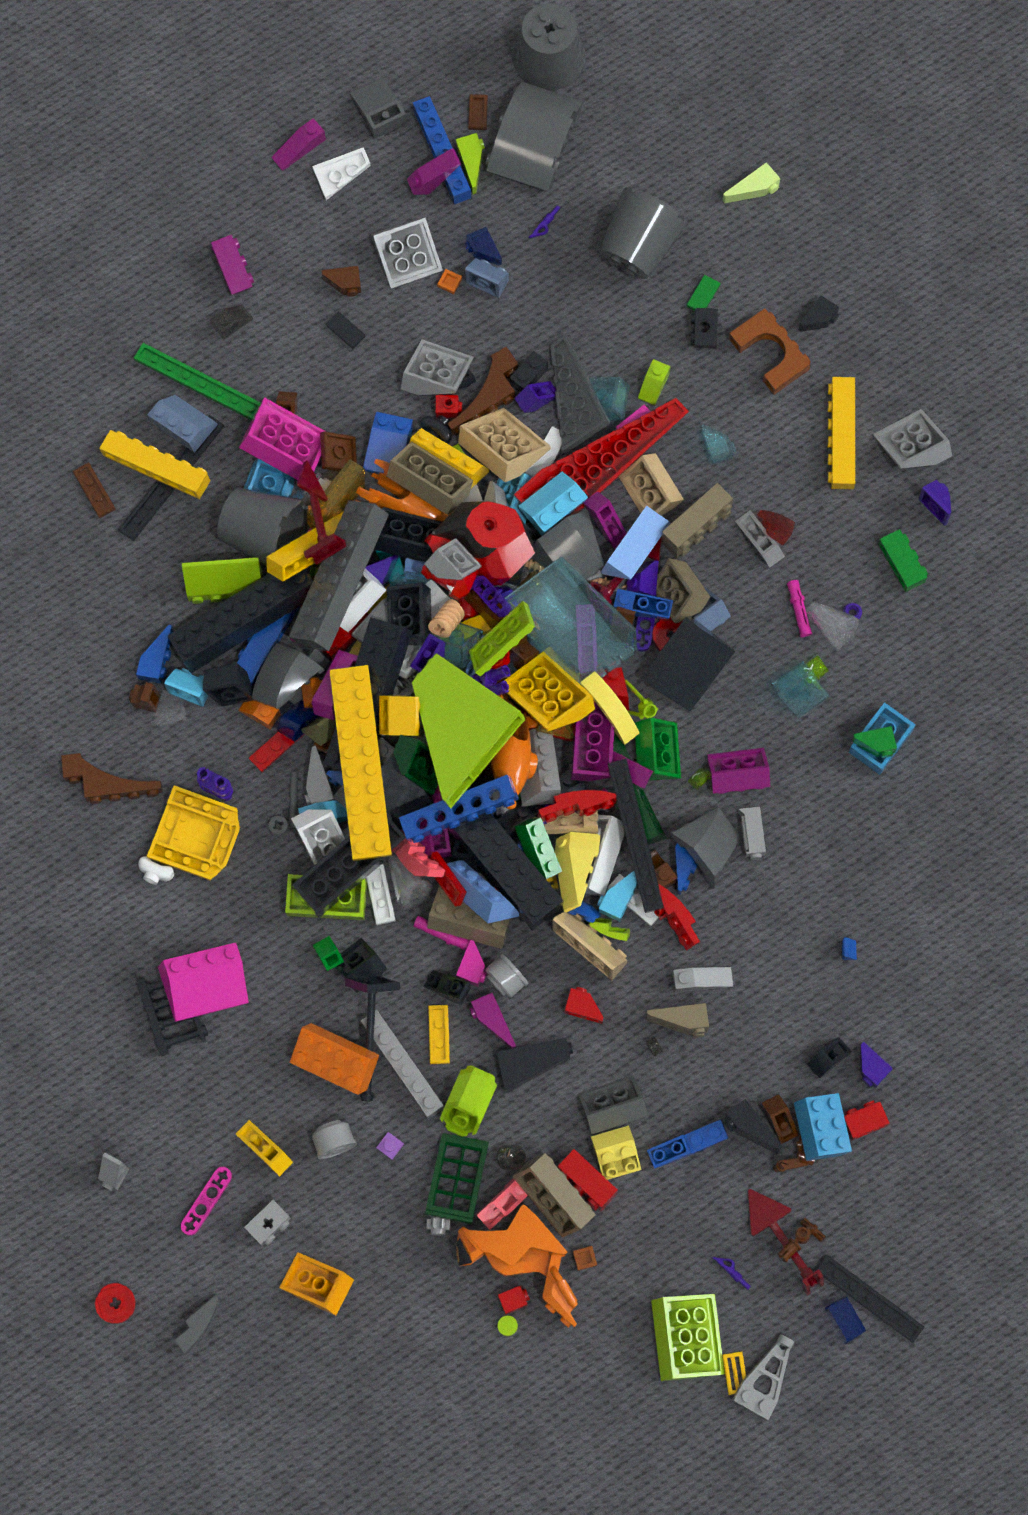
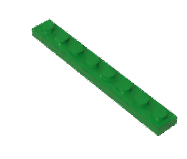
M142 343L134 357L136 362L250 420H253L261 404L253 398L145 343Z

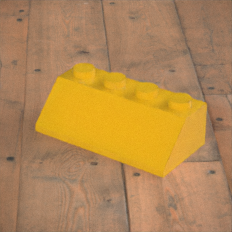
M422 428L410 439V442L417 444L473 480L471 489L489 473L487 467Z

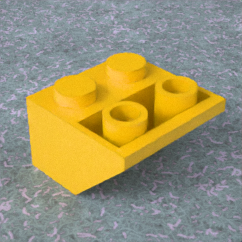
M403 695L379 696V734L419 736V697Z

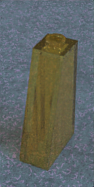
M351 459L324 491L328 500L324 502L319 499L323 522L342 513L348 501H354L359 496L356 493L358 487L365 489V469ZM311 508L307 513V524L311 529H314L316 525Z

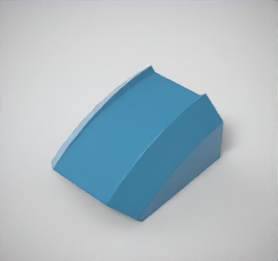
M256 459L250 468L244 489L290 497L295 480L266 462Z

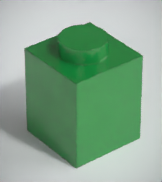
M330 936L313 945L327 971L344 962Z

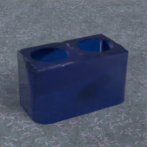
M301 700L281 716L277 731L295 742L304 734L301 729L308 725L306 721L312 722L317 718V715L314 714L313 708H305L304 702Z
M848 1297L825 1308V1310H830L847 1340L845 1344L866 1331Z

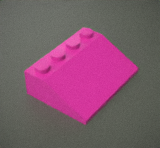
M264 397L239 448L298 480L303 462L306 460L313 471H315L321 456L320 433L324 430Z
M236 943L166 959L158 966L175 1022L249 1003L242 959Z

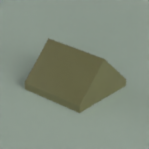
M319 716L301 730L305 735L322 746L332 739L336 719L331 720Z

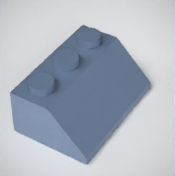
M176 395L159 400L147 414L153 425L194 453L218 425L215 421Z

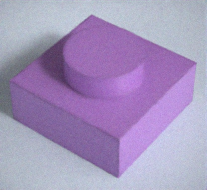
M388 1132L376 1148L393 1160L404 1143Z

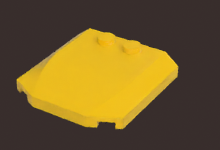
M174 785L147 858L211 881L226 867L238 836L240 827L237 808Z

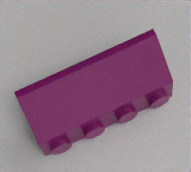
M595 701V710L580 721L574 722L571 780L590 782L611 778L608 763H612L614 727Z

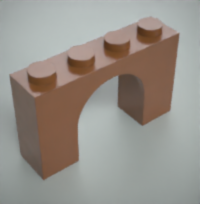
M764 308L730 332L729 340L739 353L755 342L764 339L775 341L782 347L785 356L783 361L763 376L764 384L775 395L809 371L811 362L806 354L800 352L798 344L787 336L786 329L778 325L773 313L768 312Z

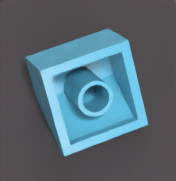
M175 668L165 680L164 684L169 694L202 707L207 700L208 695L203 691L204 676L202 675L197 677L192 675L187 669L182 668L179 670Z

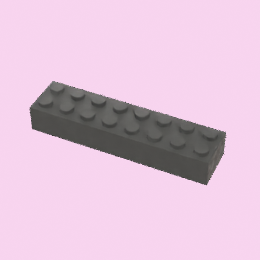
M348 501L334 533L345 540L346 547L321 562L289 635L292 640L301 646L324 651L330 650L389 515L376 504Z

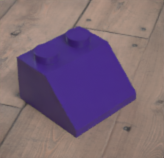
M393 555L368 564L366 569L384 586L389 581L399 556Z

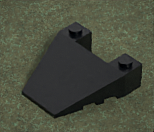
M380 737L378 747L380 762L383 763L381 771L387 816L399 829L403 830L399 817L429 806L432 800L426 791L401 775L393 753L395 745L387 738ZM343 784L333 798L346 808Z

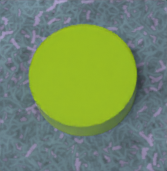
M503 1316L498 1321V1330L502 1335L512 1336L517 1331L518 1324L514 1317Z

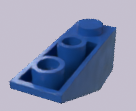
M617 589L613 608L614 612H616L617 606L636 611L635 617L669 619L673 600Z
M168 625L141 655L136 673L138 679L161 683V679H165L167 673L165 663L171 657V650H169L171 641L168 636L174 631L172 625Z
M677 843L675 847L676 876L678 877L677 891L681 895L682 890H687L690 884V880L687 879L690 873H695L698 864L686 848L680 847Z

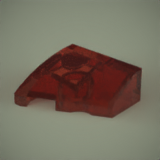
M760 510L757 515L764 519L761 523L765 527L767 535L781 545H784L792 535L795 522L781 514Z

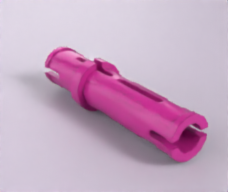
M799 580L789 581L787 583L791 597L789 600L794 608L800 637L811 636L812 632L804 606L805 598L801 593Z
M418 916L415 920L413 927L442 939L448 945L452 944L466 951L470 940L428 929V920L421 916Z

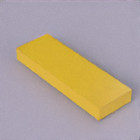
M448 1005L428 1006L430 1065L450 1064Z

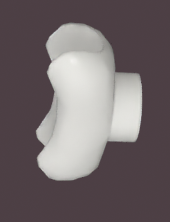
M147 856L140 858L138 863L139 869L145 873L143 879L148 883L157 885L159 880L167 882L174 877L171 866L156 864Z

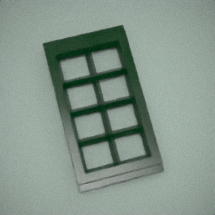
M442 1133L425 1215L472 1224L489 1142ZM447 1145L462 1148L459 1160L445 1157ZM465 1149L480 1151L478 1163L463 1160ZM444 1161L458 1164L456 1176L441 1173ZM462 1165L477 1167L474 1179L460 1177ZM440 1177L455 1180L452 1192L438 1189ZM458 1181L473 1183L471 1195L456 1192ZM437 1193L451 1196L449 1208L434 1205ZM455 1197L470 1200L467 1211L453 1209Z

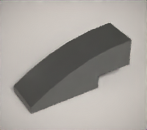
M217 1295L185 1321L190 1328L174 1340L185 1354L200 1341L211 1325L220 1302V1298Z

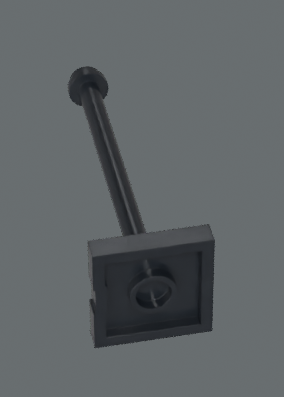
M378 975L345 978V986L368 993L366 1049L373 1052L376 993L400 990V982ZM372 1078L367 1091L360 1094L362 1101L370 1102L375 1097V1093L371 1092Z

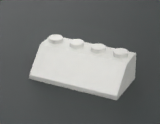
M598 815L599 853L596 858H593L591 864L593 871L587 876L585 883L588 886L585 893L594 896H605L625 831L621 820L614 816Z

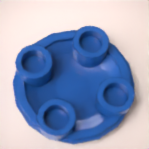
M582 901L581 906L568 912L572 915H582L586 921L592 923L601 917V913L595 907Z

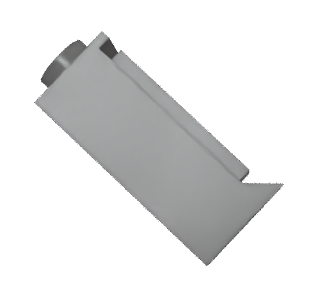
M760 807L738 809V814L741 816L746 858L750 857V860L761 859L762 856H765L766 849Z

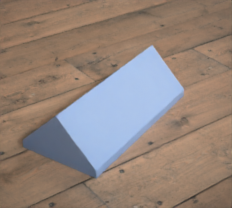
M646 506L603 567L602 574L631 580L662 536V531L669 526L670 522Z

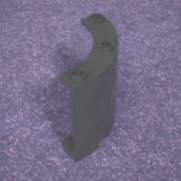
M521 81L518 87L515 86L513 89L512 98L505 115L501 114L498 123L500 128L492 153L488 154L486 159L487 171L549 191L553 186L560 163L557 161V158L560 157L561 151L563 152L569 138V130L573 129L579 118L583 101Z

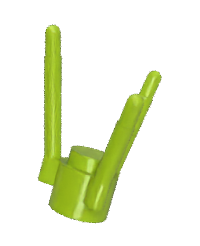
M625 680V684L641 700L638 704L639 713L628 711L629 715L639 717L640 719L654 717L658 708L651 699H645L628 680Z

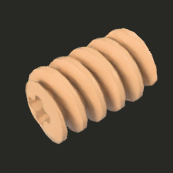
M447 600L428 625L431 633L443 638L449 637L465 616L463 608L456 600Z

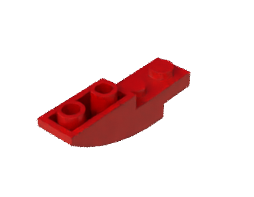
M580 790L554 796L553 805L538 810V818H541L543 822L549 823L561 815L569 816L575 810H577L579 816H591L602 808L603 810L612 808L616 804L617 797L614 793L598 790Z
M659 884L665 909L653 912L659 917L660 921L664 918L668 919L669 925L677 934L680 944L687 951L700 942L691 927L696 921L684 904L669 890Z

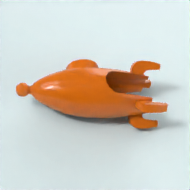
M376 459L374 463L380 466L384 473H373L372 477L378 480L377 484L400 499L372 488L368 491L358 487L356 491L358 495L368 500L369 503L376 504L381 509L385 507L441 522L449 516L386 477L390 463Z
M526 713L523 714L525 721L491 760L494 779L505 775L510 776L517 795L520 794L527 779L532 778L538 764L537 755L531 752L529 728L536 727L538 722L531 715L527 717ZM514 801V802H515L514 805L509 806V807H506V808H508V809H510V810L515 809V807H516V805H517L516 801Z

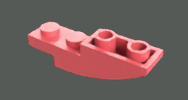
M407 840V843L395 852L402 864L414 876H444L445 869L440 867L438 862L428 858V855L424 853L425 846L419 842L413 843Z
M513 1178L476 1216L491 1230L528 1195Z

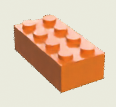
M310 1023L301 1028L290 1063L359 1095L368 1089L379 1054Z

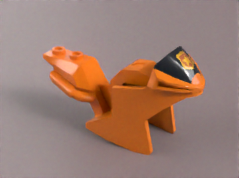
M522 1205L507 1230L477 1231L468 1230L463 1226L458 1230L456 1253L459 1266L471 1265L485 1255L491 1267L505 1277L540 1272L546 1276L542 1299L547 1303L545 1307L552 1314L557 1312L561 1316L560 1321L568 1328L570 1326L574 1328L577 1325L571 1315V1311L578 1305V1300L567 1281L559 1273L561 1257H564L567 1251L527 1206Z

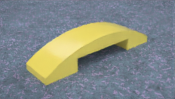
M595 671L579 682L593 696L594 701L613 725L614 732L624 745L639 734L633 719L624 705Z

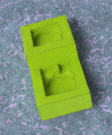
M598 918L594 923L590 922L589 924L598 932L614 939L627 941L630 937V929L611 927L612 919Z

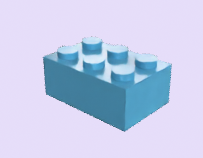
M884 702L862 732L892 726L897 746L896 752L888 758L876 757L853 743L849 753L880 775L913 732L916 724Z
M839 1093L807 1097L794 1102L807 1161L837 1157L852 1152Z

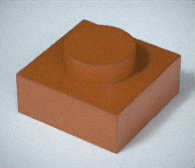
M592 1246L573 1251L578 1271L597 1266Z

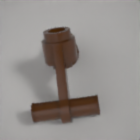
M801 1134L799 1141L796 1142L798 1149L796 1158L779 1160L774 1165L773 1169L775 1172H784L785 1170L813 1165L815 1160H806Z
M806 1217L800 1222L803 1227H799L795 1232V1240L790 1238L786 1246L777 1253L780 1259L784 1258L782 1261L787 1262L796 1251H800L801 1247L799 1244H806L811 1235L818 1239L820 1243L826 1238L818 1230V1226L816 1224L813 1225Z

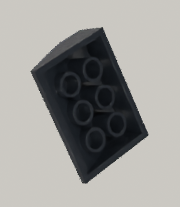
M689 616L683 620L641 678L660 693L688 711H691L736 651L692 616Z

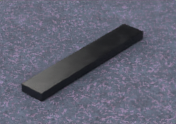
M826 1255L815 1271L819 1269L826 1280L911 1343H914L924 1329L922 1324L830 1256Z

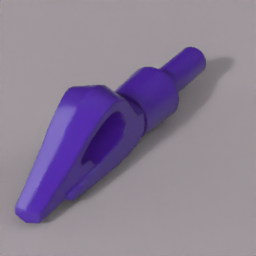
M558 205L551 213H547L543 221L528 238L548 233V224L554 219V215L560 209ZM542 228L545 229L544 232L539 233V230H541Z
M712 1257L736 1282H740L747 1290L751 1288L742 1278L743 1276L735 1270V1263L732 1259ZM723 1261L730 1262L731 1266H726Z

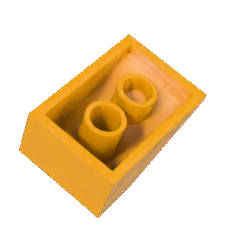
M297 1252L279 1288L336 1316L354 1279L343 1271Z

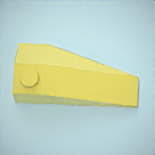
M569 832L556 839L555 854L562 869V872L558 873L561 897L564 901L563 910L566 913L581 906L588 886L585 883L587 876L593 871L591 866L593 858H596L599 853L600 835Z

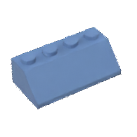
M458 860L447 863L466 890L463 902L484 921L493 923L519 917L520 913L465 861Z

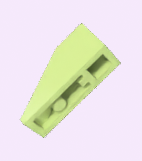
M766 162L723 194V202L729 203L765 196L768 193L773 194L779 188L780 178Z

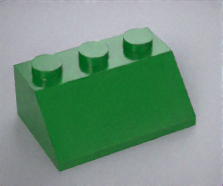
M656 718L635 722L639 734L635 736L637 763L653 771L649 780L681 779L677 723Z

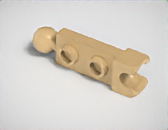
M598 811L591 816H579L578 812H574L569 816L561 815L556 820L544 824L547 834L569 832L597 834L599 832L597 824L599 820Z

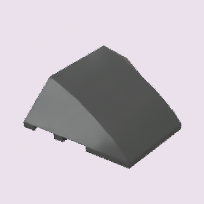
M589 510L566 517L540 537L534 544L536 552L531 557L574 589L605 566L595 537L594 527L590 520Z
M276 643L260 670L253 689L252 699L279 709L296 695V690L300 686L309 684V679L317 672L321 674L324 669L301 651Z
M719 807L704 813L691 823L684 824L682 828L670 832L679 846L686 848L704 872L702 876L713 889L740 836Z

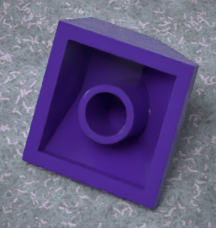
M935 480L922 488L918 500L945 526L951 515L950 493L945 484Z

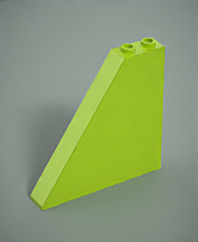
M436 653L433 658L428 660L423 670L415 676L412 686L415 696L419 697V712L441 796L446 805L452 808L525 721V717L520 710Z

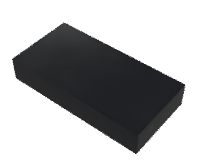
M339 311L326 323V326L352 349L366 337L360 329Z

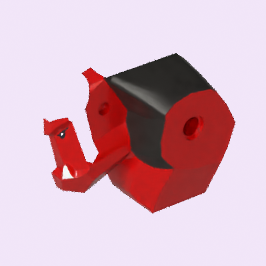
M489 501L462 502L426 537L424 542L428 543L434 553L438 548L456 538L480 563L481 568L462 580L437 578L429 571L425 564L422 567L421 573L427 579H432L449 591L448 596L458 601L468 595L477 575L486 577L492 585L502 586L534 555L536 549L524 522L515 509Z

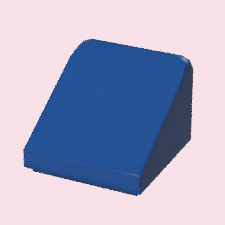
M850 938L842 940L843 960H857L855 940Z

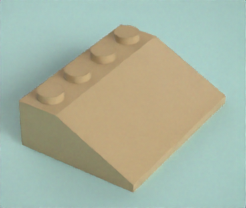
M505 408L460 425L458 444L504 482L521 476L551 449L548 443Z
M563 912L555 916L553 919V931L610 980H613L627 964V956L620 949L615 950L611 947L612 943L606 937H599L596 934L597 930L589 924L586 926L581 921L580 915Z

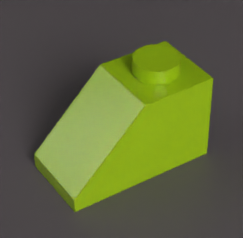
M653 359L645 376L638 399L655 406L670 374L669 365Z

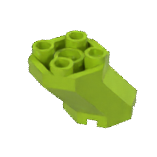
M472 1065L467 1066L466 1069H461L440 1117L442 1122L443 1120L446 1122L445 1127L448 1131L462 1137L467 1136L468 1133H472V1135L477 1133L497 1087L493 1074Z

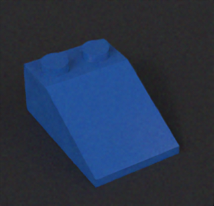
M376 412L363 471L377 474L380 472L384 473V470L374 463L375 460L379 459L390 463L410 443L413 419Z

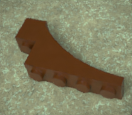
M507 346L491 355L492 365L488 377L474 401L458 417L448 423V428L452 431V435L455 433L459 434L460 425L495 412L503 404L506 406L513 402L515 391L506 377L510 378L519 368V365Z
M473 589L464 597L482 616L491 629L505 618L498 617ZM491 595L488 596V600L494 598ZM498 603L497 606L502 609V605ZM527 635L515 647L510 649V659L513 667L517 670L539 655V651L527 642Z
M81 753L61 755L64 780L66 782L69 781V784L80 783V780H83L84 797L91 804L101 803V800L104 799L119 801L121 800L120 797L137 799L140 798V795L145 794L148 797H155L163 792L161 781H133L119 778L97 769L85 761Z

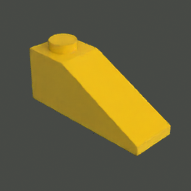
M250 1120L236 1133L279 1177L293 1163Z

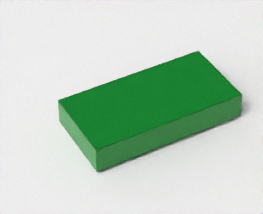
M704 275L687 303V307L694 311L695 308H707L721 283Z

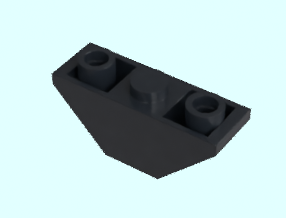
M432 970L423 986L459 1005L463 1004L471 989L468 981Z

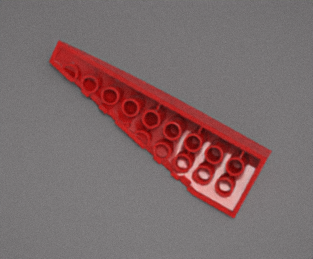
M675 398L582 449L556 461L550 466L541 469L514 496L522 504L561 472H564L574 480L588 498L597 491L602 493L689 411ZM584 503L568 516L580 513L585 508Z

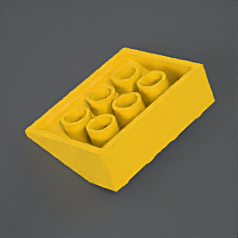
M544 651L504 680L509 685V692L507 694L547 731L580 721L595 710L593 696Z

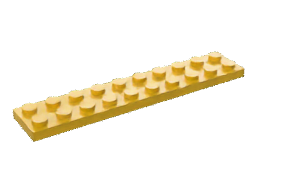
M364 665L330 670L352 858L355 861L392 856L369 667Z

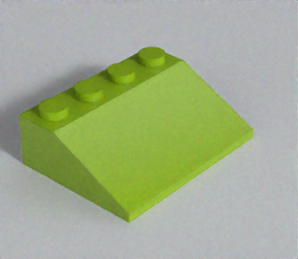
M258 558L182 563L187 598L194 604H201L203 600L221 602L222 599L230 598L263 577Z
M715 1294L662 1297L651 1300L661 1381L725 1375Z

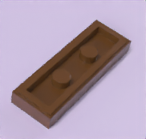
M89 462L73 470L76 479L99 519L116 510Z

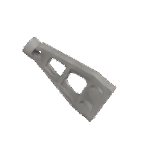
M780 1334L777 1342L740 1383L732 1401L769 1420L779 1399L789 1352L794 1341ZM780 1345H782V1346H784V1347H786V1348H785L784 1350H782V1349L780 1348ZM772 1357L780 1361L776 1374L765 1370L766 1364ZM761 1375H766L772 1381L770 1392L767 1395L762 1394L753 1387L754 1382Z

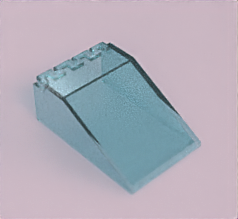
M562 556L505 597L511 605L510 612L522 601L528 604L535 624L533 630L527 634L540 653L544 651L580 685L581 681L594 671L603 678L607 675L604 669L611 672L621 664L620 659L622 661L627 660L637 650L635 627Z

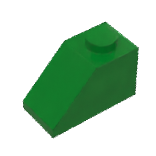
M892 726L856 733L852 738L853 743L876 757L888 758L893 756V753L897 750Z

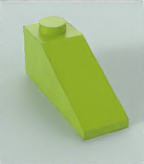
M477 133L456 139V147L473 194H476L483 156L482 150L485 147L482 138L479 139Z

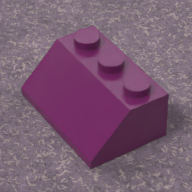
M764 748L707 754L713 794H724L731 791L742 792L748 789L770 787L769 764Z

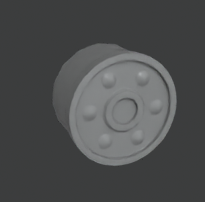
M502 953L486 968V973L488 974L486 978L502 996L506 995L512 998L519 990L529 984L520 971Z
M340 1120L318 1127L312 1135L318 1159L331 1158L347 1152L357 1145L349 1124Z

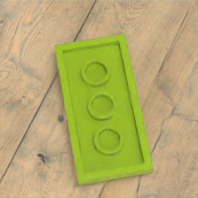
M522 601L469 650L475 673L480 677L485 672H488L499 659H502L512 647H515L535 627L527 603Z

